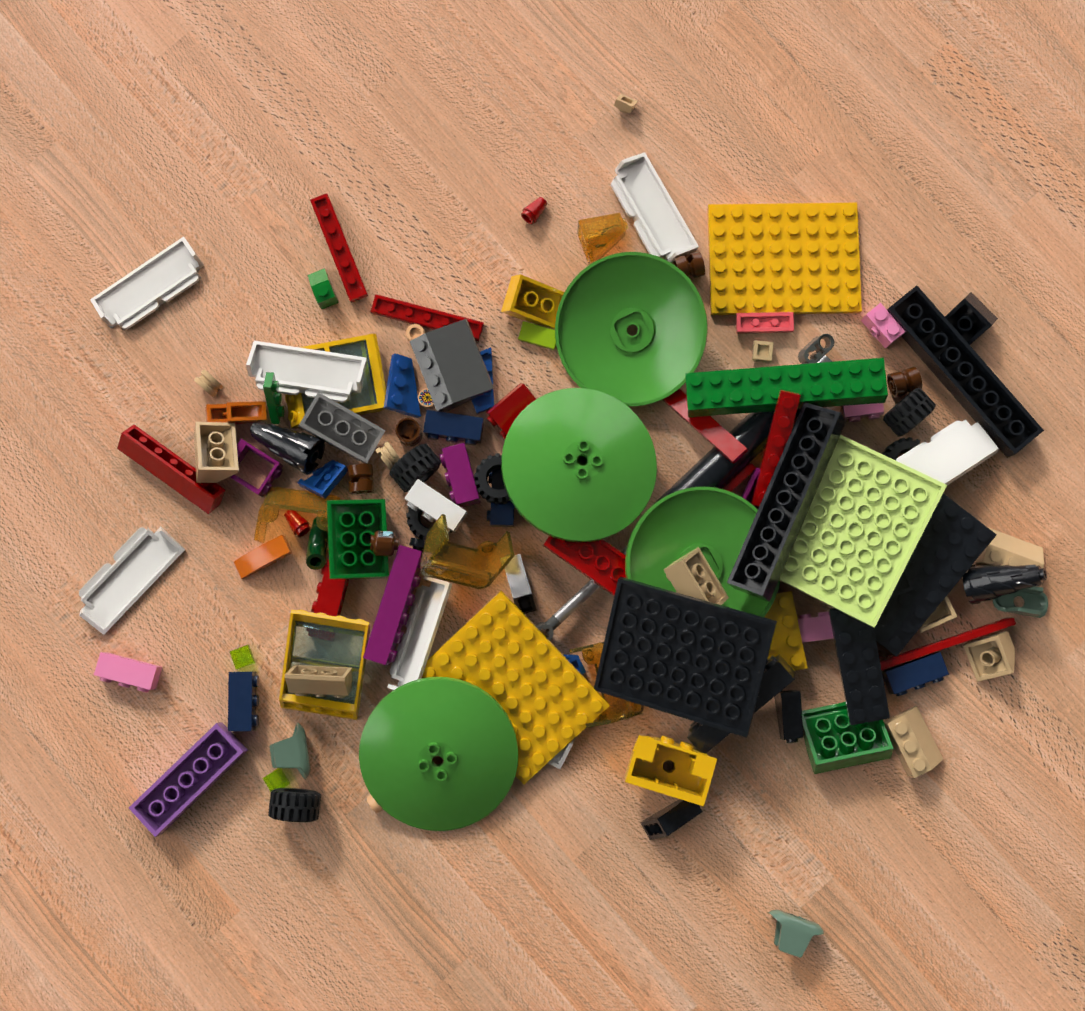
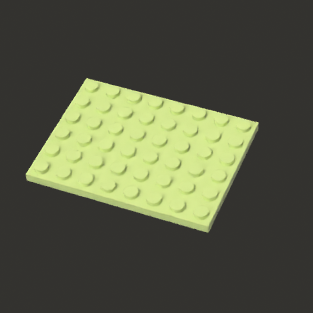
M840 435L779 580L875 628L947 485Z

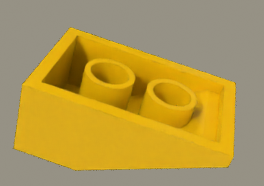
M515 275L511 277L501 312L521 320L555 329L557 310L565 292L524 275Z

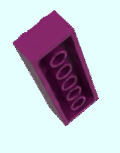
M399 545L363 656L364 659L383 665H390L391 662H395L398 651H395L396 645L402 641L404 633L401 630L403 625L407 624L410 615L407 611L409 606H413L415 600L413 592L415 587H419L421 581L419 573L421 569L424 570L427 558H425V554L422 551Z

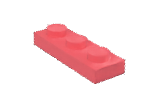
M793 312L736 314V334L790 333L794 331Z

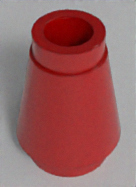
M539 197L523 208L521 213L523 220L528 224L537 222L547 206V201L543 197Z
M293 508L285 512L284 516L294 535L302 537L310 531V523Z

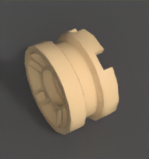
M204 369L201 372L202 375L196 377L194 381L215 398L218 390H222L224 386Z
M388 441L384 443L382 448L376 449V452L391 471L400 457Z

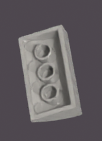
M319 392L316 394L298 426L364 464L368 463L386 431Z

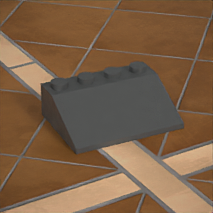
M467 319L427 332L410 341L436 411H450L494 389Z

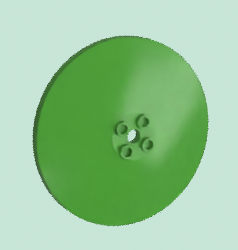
M641 252L612 254L593 262L583 269L573 279L563 294L555 321V339L558 354L573 381L580 388L597 390L613 396L626 406H642L655 403L680 389L686 383L685 373H694L704 354L708 335L705 306L690 278L667 260ZM630 325H636L638 328V332L634 336L628 333Z
M567 388L545 394L521 411L505 438L501 456V470L504 486L511 502L528 523L541 532L557 539L571 542H591L615 535L630 525L641 514L654 490L657 460L648 430L640 418L628 406L613 396L597 390ZM577 457H585L587 464L585 466L579 465Z
M692 487L665 496L642 515L633 529L628 542L625 558V574L627 579L676 592L672 583L667 579L664 569L699 547L729 597L722 606L764 617L776 598L780 585L779 580L769 602L734 589L727 583L758 511L750 502L727 490L714 487Z
M427 677L408 682L396 688L374 708L361 735L359 763L368 791L388 814L400 822L419 829L448 831L463 828L480 821L503 801L516 775L518 742L514 727L507 713L486 691L460 679ZM435 756H440L443 758V763L435 764L432 759Z

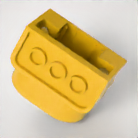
M638 735L624 780L632 785L704 806L717 758L694 749L692 744L683 741L677 743L667 736L662 735L660 738ZM667 760L673 761V767L670 770L663 768V763Z

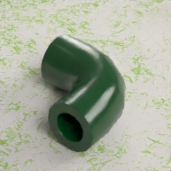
M324 517L314 518L309 535L306 564L313 570L323 568L326 562L328 526L327 518Z

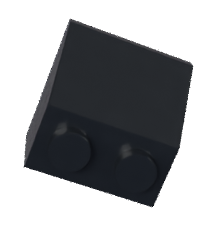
M972 292L945 316L969 345L988 330L998 319Z

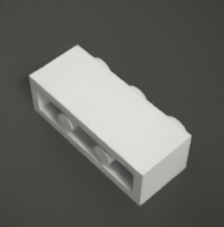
M419 479L416 480L405 497V500L408 501L407 506L414 511L420 509L424 512L423 516L431 522L435 519L441 523L439 527L448 533L450 530L455 533L468 514L467 511Z

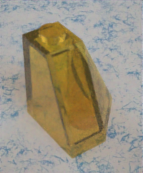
M620 213L578 221L577 235L588 265L601 259L625 237L628 225L626 219L622 218Z

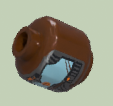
M376 531L374 535H371L370 551H373L375 556L390 557L394 554V550H398L399 538H395V534L392 531Z

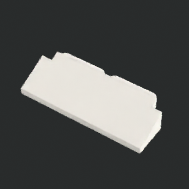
M644 152L622 160L615 169L617 176L611 182V187L626 214L633 218V226L648 253L660 258L664 257L665 260L672 263L673 258L685 256L697 250L699 246L646 153Z
M182 237L90 300L101 319L111 329L116 325H119L123 330L129 329L156 311L161 304L171 301L196 284L201 278L197 270L202 268L204 264L185 237Z
M254 341L246 367L248 376L256 377V386L259 390H264L263 385L266 372H274L276 381H279V393L290 395L305 393L307 397L315 398L319 392L333 401L346 402L351 400L352 392H362L367 358Z
M967 420L955 421L933 435L930 440L931 442H922L898 457L896 461L949 485L998 453L999 448L978 422L971 426Z
M162 527L155 533L149 528H139L114 554L113 558L116 562L113 565L110 563L104 564L79 590L81 601L86 604L80 610L79 616L104 635L185 549Z
M424 575L423 579L430 581L431 585L430 587L422 585L416 590L415 600L410 608V615L406 624L407 631L406 634H403L401 643L398 644L396 650L398 651L395 662H392L390 668L391 678L399 680L397 686L388 684L387 688L395 690L408 682L422 678L452 583Z

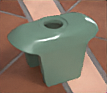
M1042 587L1023 589L993 599L994 607L998 610L1019 615L1041 618L1045 616L1048 609V599ZM1020 596L1024 599L1022 607L1015 606V597Z
M299 723L296 724L292 737L271 744L269 748L273 768H296L306 780L310 773L309 753L305 730Z
M778 909L768 912L777 920L774 944L782 952L801 958L811 938L814 935L824 934L822 927L813 921Z

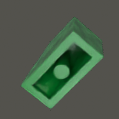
M325 268L307 275L321 310L339 303Z

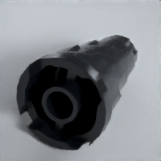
M261 421L253 423L250 428L251 436L269 448L272 453L281 457L286 463L306 475L311 474L319 465L315 462L317 458L322 459L325 441L321 438Z
M1035 564L1021 566L972 565L968 572L963 575L966 597L972 596L973 599L969 600L972 605L1012 594L1019 590L1037 587L1043 584L1044 580H1047L1045 568Z

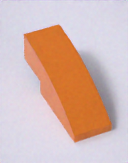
M265 401L226 402V404H206L205 407L206 422L245 424L267 420Z
M280 535L234 561V564L241 579L276 563L293 552L286 537Z

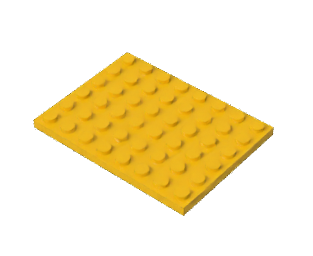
M857 202L708 204L711 315L793 312V314H848L862 312Z
M502 590L427 660L422 678L449 677L469 682L486 691L502 706L511 720L516 733L518 766L515 776L523 784L529 781L610 706L609 702L594 689L588 680Z

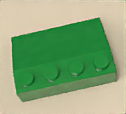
M385 499L327 500L330 579H379L389 577L388 556H375L373 551H370L371 535H374L376 531H387Z
M846 702L802 711L803 736L814 774L891 758L894 748L883 720L850 725Z

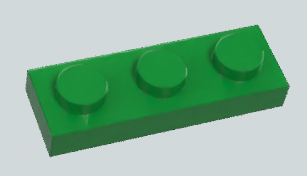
M266 372L263 389L271 423L279 424L281 417H284V406H281L282 395L278 392L279 381H276L274 372Z

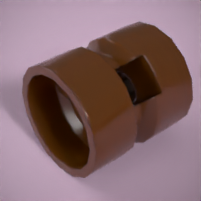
M699 251L689 254L687 258L685 256L673 258V264L689 278L691 276L696 278L705 275V265Z
M911 367L904 369L902 373L898 371L888 374L887 384L892 396L899 397L903 396L907 391L911 393L917 388L922 389V378L918 369Z
M407 417L401 419L396 424L395 432L402 444L405 446H415L421 441L423 433L416 420Z
M352 464L348 466V477L351 478V481H349V493L366 494L374 492V483L370 479L373 476L372 464Z

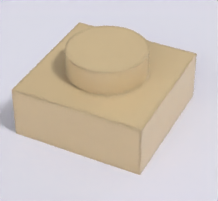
M620 94L614 106L623 113L631 114L638 101Z
M755 340L753 342L752 360L771 362L774 342Z

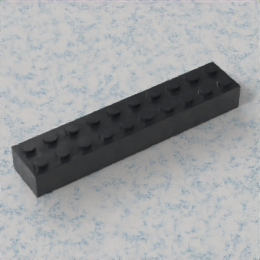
M917 285L887 309L905 330L901 337L974 421L981 425L1007 458L1017 454L1044 431Z
M804 402L727 581L734 589L770 602L846 423L841 412Z

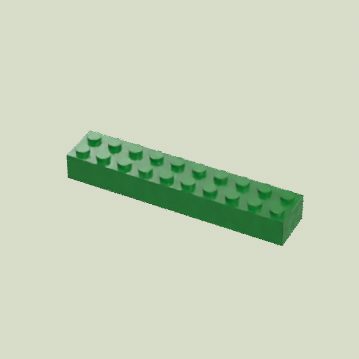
M884 358L685 373L688 417L775 411L780 390L801 395L797 409H801L804 402L819 407L885 403L888 396Z

